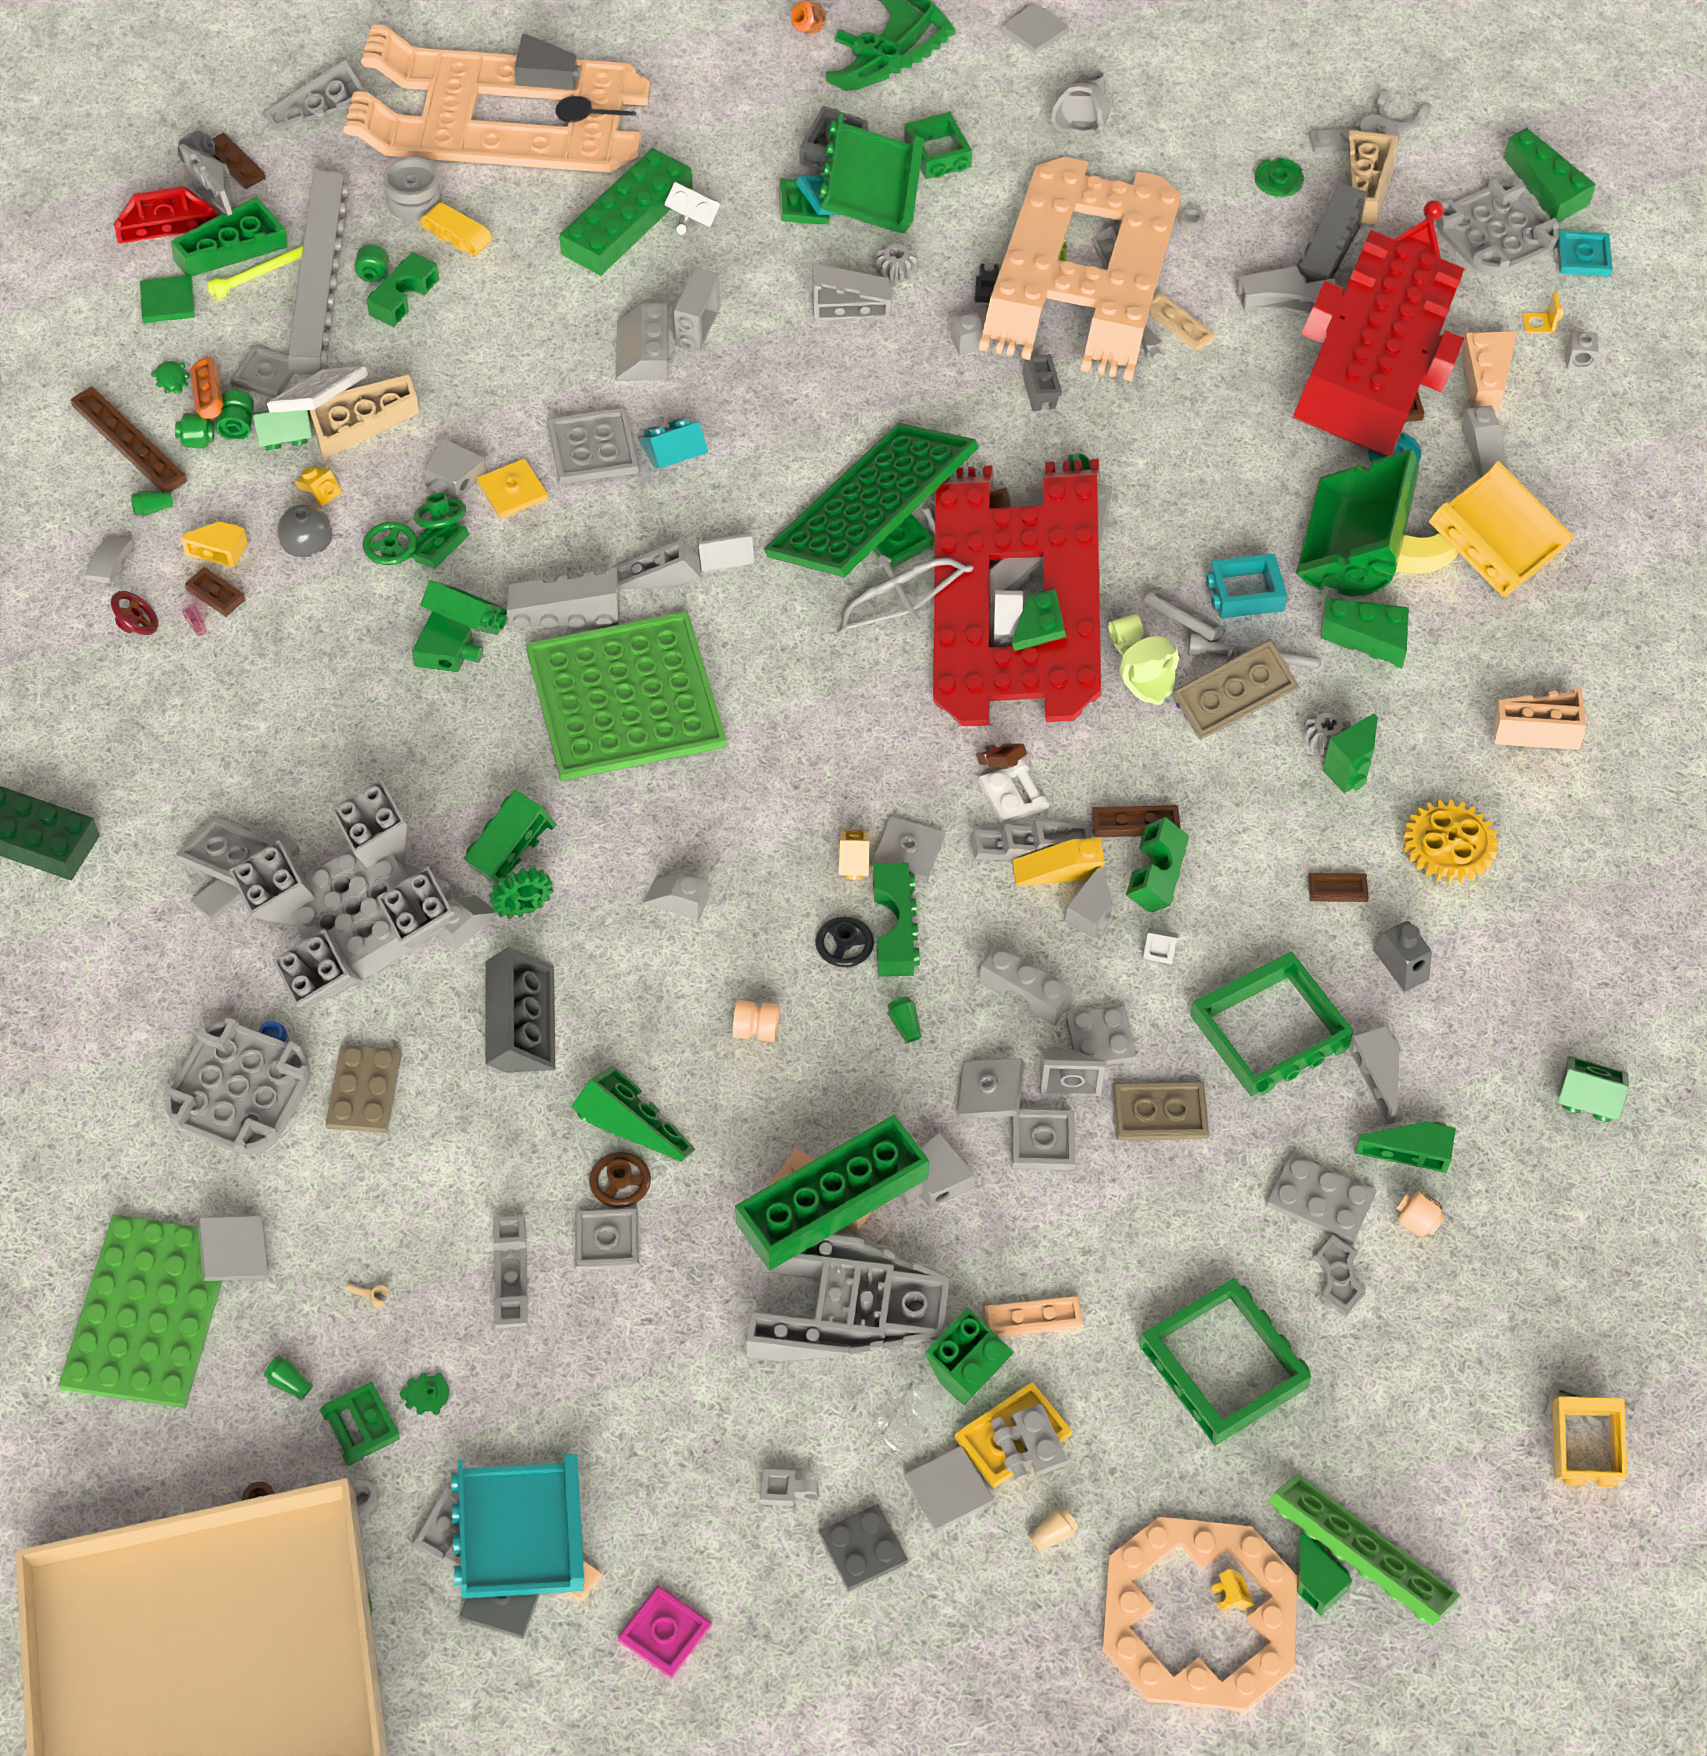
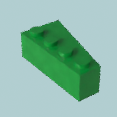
M1528 128L1509 137L1504 159L1518 178L1523 180L1527 190L1535 196L1539 206L1550 216V220L1556 218L1559 223L1590 205L1596 185L1592 180Z

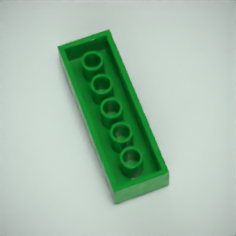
M651 148L559 234L561 255L602 276L671 210V208L664 204L674 182L693 189L692 168Z
M894 1114L735 1205V1223L765 1266L771 1271L927 1180L929 1176V1159Z

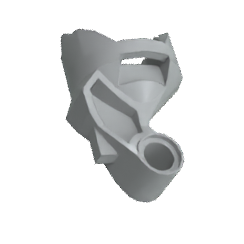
M1091 70L1081 74L1071 85L1064 89L1056 90L1057 101L1053 107L1050 119L1055 129L1061 132H1072L1081 135H1090L1102 131L1109 117L1110 105L1105 95L1104 73L1098 70ZM1074 121H1096V125L1084 128L1074 125Z

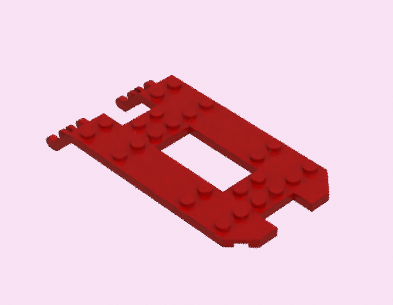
M1099 458L1089 461L1090 470H1082V461L1080 459L1075 460L1074 471H1070V460H1064L1062 472H1056L1054 461L1045 462L1043 505L990 508V492L993 487V465L983 467V477H976L974 466L968 467L967 478H964V468L959 467L956 470L957 478L950 479L948 477L935 491V558H951L964 566H973L971 572H963L934 595L933 701L939 708L950 714L961 726L990 725V701L1045 698L1046 722L1074 721L1082 714V710L1091 701L1094 703L1102 695L1098 506ZM1044 557V592L1056 589L1066 637L1046 642L1044 645H1035L1014 651L1013 646L990 648V560ZM951 565L936 566L934 568V589L955 573L958 568Z

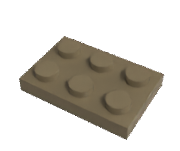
M341 1045L326 1119L327 1129L388 1133L402 1055L401 1049Z

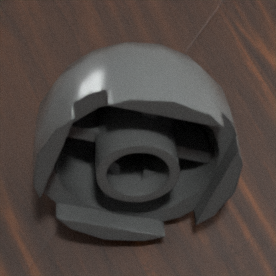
M306 504L296 505L286 510L281 516L277 527L280 545L286 553L295 557L312 556L311 554L319 551L321 553L329 546L333 536L330 521L323 511L315 506Z

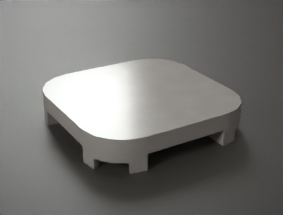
M1499 178L1490 180L1488 188L1456 202H1453L1450 198L1443 202L1444 213L1437 220V229L1471 267L1487 275L1505 274L1548 255L1554 250L1559 237L1558 221L1556 218L1548 220L1523 195L1525 186L1518 181L1516 185L1499 183Z
M225 1018V1021L214 1023L207 1028L202 1026L196 1033L198 1041L171 1088L166 1086L163 1095L166 1113L174 1126L183 1132L236 1153L252 1155L268 1150L280 1138L308 1086L311 1073L307 1058L300 1049V1046L291 1040L289 1043H285L241 1026L236 1019Z

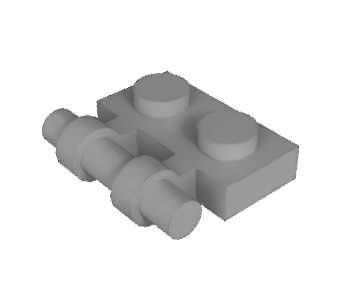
M1042 1404L1013 1413L1011 1420L1014 1427H1006L1002 1417L991 1421L995 1432L993 1434L994 1440L998 1446H1001L1006 1457L1004 1463L1008 1471H1012L1016 1481H1022L1028 1477L1024 1467L1032 1465L1036 1476L1067 1466L1068 1460ZM1021 1440L1025 1449L1024 1453L1017 1452L1014 1441Z

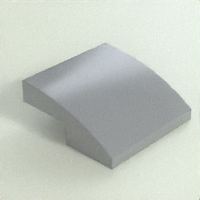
M445 1487L412 1547L451 1566L461 1565L460 1555H454L453 1534H460L459 1523H453L452 1503H459V1497L457 1492L452 1493L450 1488Z

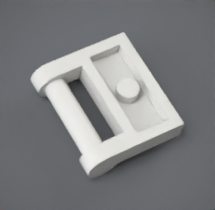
M1018 760V764L1010 769H1001L979 777V784L1002 825L1049 808L1046 797L1041 796L1028 773L1029 767L1024 760ZM1011 778H1019L1031 803H1024Z

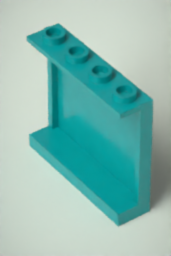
M564 1454V1463L481 1468H463V1460H458V1472H451L452 1493L458 1492L459 1503H452L453 1523H459L460 1534H453L454 1555H460L461 1565L454 1566L455 1586H461L462 1598L583 1592L584 1564L578 1455Z

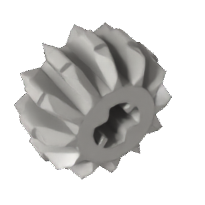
M891 241L889 246L882 244L881 249L877 251L875 259L877 273H880L881 277H889L891 283L895 279L902 283L904 277L911 280L913 274L918 269L916 251L912 249L911 245L904 246L902 241L899 244Z
M1323 708L1318 713L1312 712L1309 719L1304 723V743H1310L1311 751L1319 748L1320 755L1322 756L1325 750H1328L1330 739L1351 727L1350 721L1345 720L1344 713L1336 715L1334 708L1330 712H1326Z

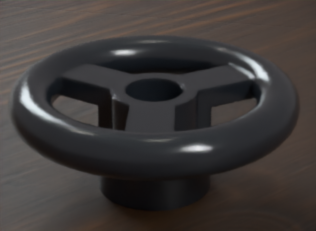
M844 916L833 918L824 923L817 932L815 944L819 955L827 963L837 967H853L861 964L870 956L874 947V937L870 928L864 922L853 917ZM856 928L862 932V935H857ZM828 932L836 942L837 948L834 955H831L824 945V939ZM865 944L864 949L857 956L842 959L846 950L851 949L855 945Z

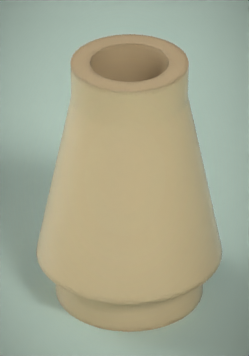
M1062 1506L1058 1510L1054 1508L1042 1523L1028 1535V1538L1037 1551L1041 1552L1049 1546L1074 1536L1073 1532L1079 1527L1069 1511Z

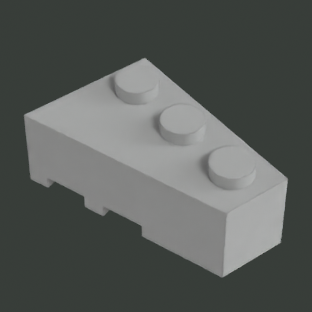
M812 263L814 320L891 317L889 278Z

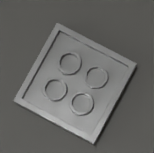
M625 407L547 419L560 485L639 473Z

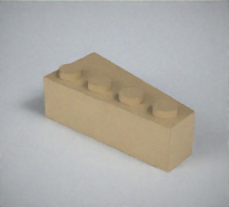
M1349 130L1350 185L1367 192L1361 223L1378 224L1398 159L1397 135Z
M410 375L345 390L316 409L308 410L323 459L419 414L417 396Z

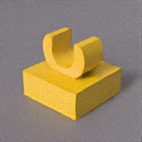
M1228 1569L1220 1573L1219 1577L1222 1583H1216L1211 1587V1592L1214 1594L1223 1591L1226 1593L1225 1600L1217 1604L1218 1609L1230 1610L1236 1607L1244 1610L1255 1605L1243 1574Z

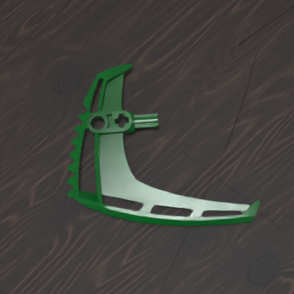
M879 0L891 14L886 28L881 35L865 32L858 37L838 29L834 41L853 49V54L858 56V58L843 70L827 71L826 82L849 91L858 90L889 78L890 73L900 74L901 68L911 69L912 63H921L922 57L931 56L932 50H939L940 43L948 42V36L955 35V28L947 16L931 0ZM932 23L940 28L930 39L905 54L922 37Z

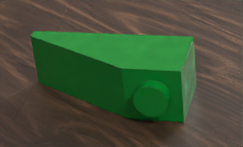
M1421 1122L1363 1134L1359 1137L1355 1154L1447 1173L1452 1159L1456 1128L1449 1127L1440 1122Z

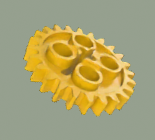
M1450 799L1448 806H1444L1441 800H1438L1436 807L1428 802L1425 810L1419 807L1416 815L1411 814L1409 823H1406L1403 843H1406L1404 852L1410 853L1409 862L1418 861L1416 870L1427 869L1426 877L1432 873L1436 874L1437 882L1442 877H1446L1448 884L1452 883L1453 878H1457L1460 884H1463L1465 876L1474 881L1476 873L1483 876L1485 869L1491 868L1497 854L1496 849L1499 841L1495 839L1497 831L1490 830L1492 821L1483 822L1485 813L1475 815L1476 807L1473 806L1467 810L1463 801L1458 807L1454 806L1452 799Z

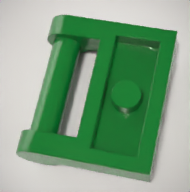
M372 1381L326 1403L320 1408L323 1419L329 1421L344 1452L342 1457L347 1466L400 1440L399 1433ZM347 1409L364 1440L357 1445L354 1444L340 1416V1413Z

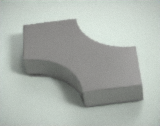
M1332 1234L1316 1252L1313 1259L1322 1267L1326 1276V1288L1321 1299L1347 1317L1365 1296L1366 1292L1356 1281L1353 1274V1261L1358 1252Z

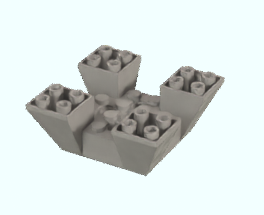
M382 778L331 808L351 847L347 852L306 876L282 841L278 840L229 870L252 917L295 926L303 939V942L273 959L297 1008L335 997L438 936L454 915L429 866L409 877L405 869L407 824Z

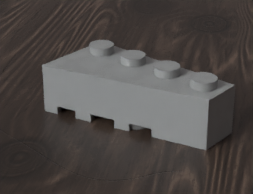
M617 567L608 568V573L596 575L595 571L584 572V577L569 579L568 575L557 576V579L553 582L539 579L513 583L508 586L507 616L509 626H516L518 628H526L528 626H543L545 628H554L556 626H571L572 628L598 626L606 628L619 625L620 593Z

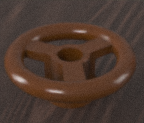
M615 1152L602 1157L593 1166L589 1177V1185L593 1195L601 1203L616 1208L628 1207L639 1202L646 1195L651 1184V1174L646 1163L638 1156L627 1152ZM629 1163L635 1165L641 1175H632ZM607 1166V1178L610 1185L603 1192L600 1189L598 1179L600 1172ZM619 1175L624 1176L623 1178H616ZM628 1185L640 1186L629 1197L613 1198L619 1189H623Z

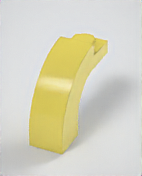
M1440 533L1427 538L1404 535L1396 571L1405 573L1435 571L1451 563L1459 552Z

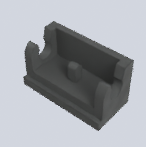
M1051 354L1031 355L1030 360L1025 359L1022 375L1032 411H1041L1042 404L1045 402H1050V409H1055L1058 397L1062 395V390Z

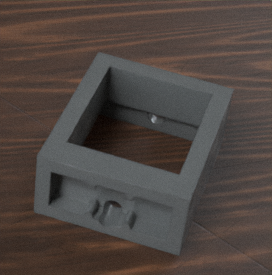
M822 106L800 146L799 164L822 171L825 161L827 162V156L824 155L825 147L819 146L817 143L824 130L828 129L831 120L835 121L840 111ZM844 113L842 123L868 131L869 121Z

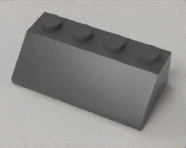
M507 947L486 961L485 1064L506 1073L555 1070L554 967L516 949Z

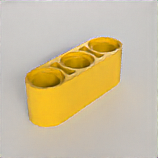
M438 202L420 218L421 225L426 231L430 230L434 233L433 235L443 241L453 243L452 246L464 253L467 251L472 254L471 257H475L492 242V236L487 228L442 202Z

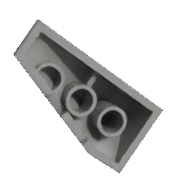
M345 59L266 110L264 114L273 129L280 130L346 109L353 104L351 99L354 92L367 91Z
M179 145L195 191L226 215L233 214L231 186L228 180L231 175L227 165L188 145Z

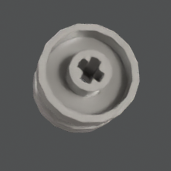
M412 156L395 160L386 167L383 179L387 206L394 216L402 220L418 221L438 202H442L438 170L432 162L425 158Z

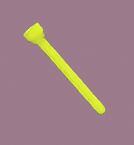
M303 246L226 280L224 278L212 279L207 282L209 293L212 296L216 294V297H214L216 301L226 297V293H229V289L301 258Z

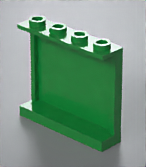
M840 112L835 121L831 120L827 134L830 135V141L827 142L824 155L827 156V162L825 161L821 171L824 182L821 183L818 191V197L821 198L820 208L897 233H905L913 222L924 139L915 136L911 143L907 144L842 123L844 113Z

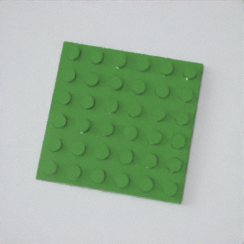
M688 611L525 644L560 782L727 747L725 734Z

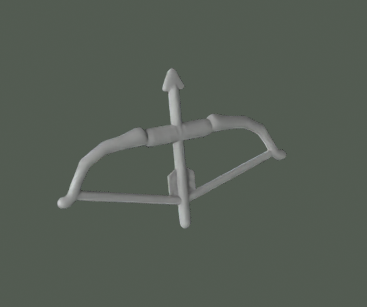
M880 555L879 567H884L889 579L877 584L875 587L870 586L850 602L844 610L842 628L838 630V634L844 635L848 629L907 614L911 616L914 623L918 624L920 618L916 610L963 572H971L973 566H964L951 558H935L927 562L915 564L912 568L895 575L889 564L892 560L884 555ZM951 565L958 568L955 573L918 602H916L913 595L906 594L901 584L915 578L916 575L936 566ZM893 588L896 589L900 596L897 603L901 611L848 624L849 615L856 606L878 594L881 595Z

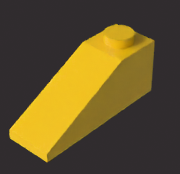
M1101 837L1072 839L1013 859L1012 864L1016 886L1088 881L1098 867L1104 869Z

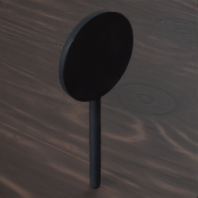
M582 96L567 97L561 100L555 109L556 115L560 120L570 123L584 120L590 114L636 116L637 114L635 111L592 109L591 102Z

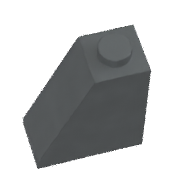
M522 34L514 66L516 86L574 90L576 80L580 81L581 66L577 65L576 55L528 34Z

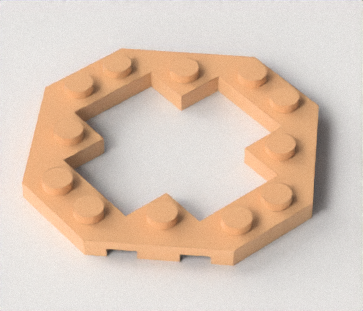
M1158 1517L1109 1556L1102 1650L1147 1702H1167L1182 1704L1183 1706L1214 1707L1244 1712L1294 1670L1297 1575L1252 1526ZM1179 1545L1201 1569H1204L1227 1550L1270 1597L1269 1600L1250 1614L1247 1619L1269 1644L1223 1682L1216 1677L1199 1657L1173 1677L1130 1628L1153 1610L1151 1602L1133 1582Z

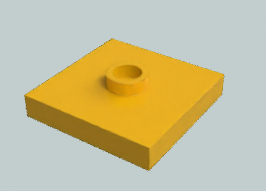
M525 458L477 477V484L500 519L548 500V493Z

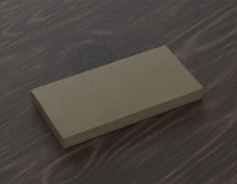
M1269 639L1174 690L1172 694L1194 732L1202 740L1299 688V685L1272 639Z

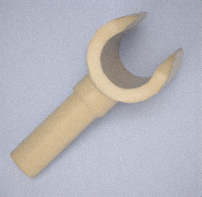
M348 1283L346 1287L347 1291L370 1299V1303L375 1308L384 1307V1302L376 1299L375 1295L383 1294L389 1297L388 1288L382 1285L375 1286L372 1290Z

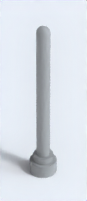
M1191 633L1188 655L1199 657L1200 654L1205 655V652L1228 655L1230 644L1207 641V638H1202L1200 634ZM1233 645L1232 656L1235 655L1237 645ZM1238 646V656L1241 655L1244 646ZM1244 647V653L1247 652L1250 647ZM1279 652L1286 664L1318 668L1321 665V660L1318 657Z

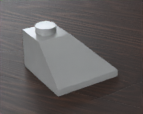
M1060 1047L1042 1049L1041 1094L1101 1096L1106 1062L1075 1050H1067Z

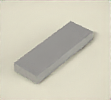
M1160 590L1147 593L1143 600L1146 604L1210 641L1221 638L1226 630L1225 627Z

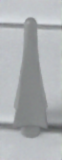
M1145 326L1141 342L1145 357L1152 356L1154 361H1159L1163 357L1160 350L1163 341Z

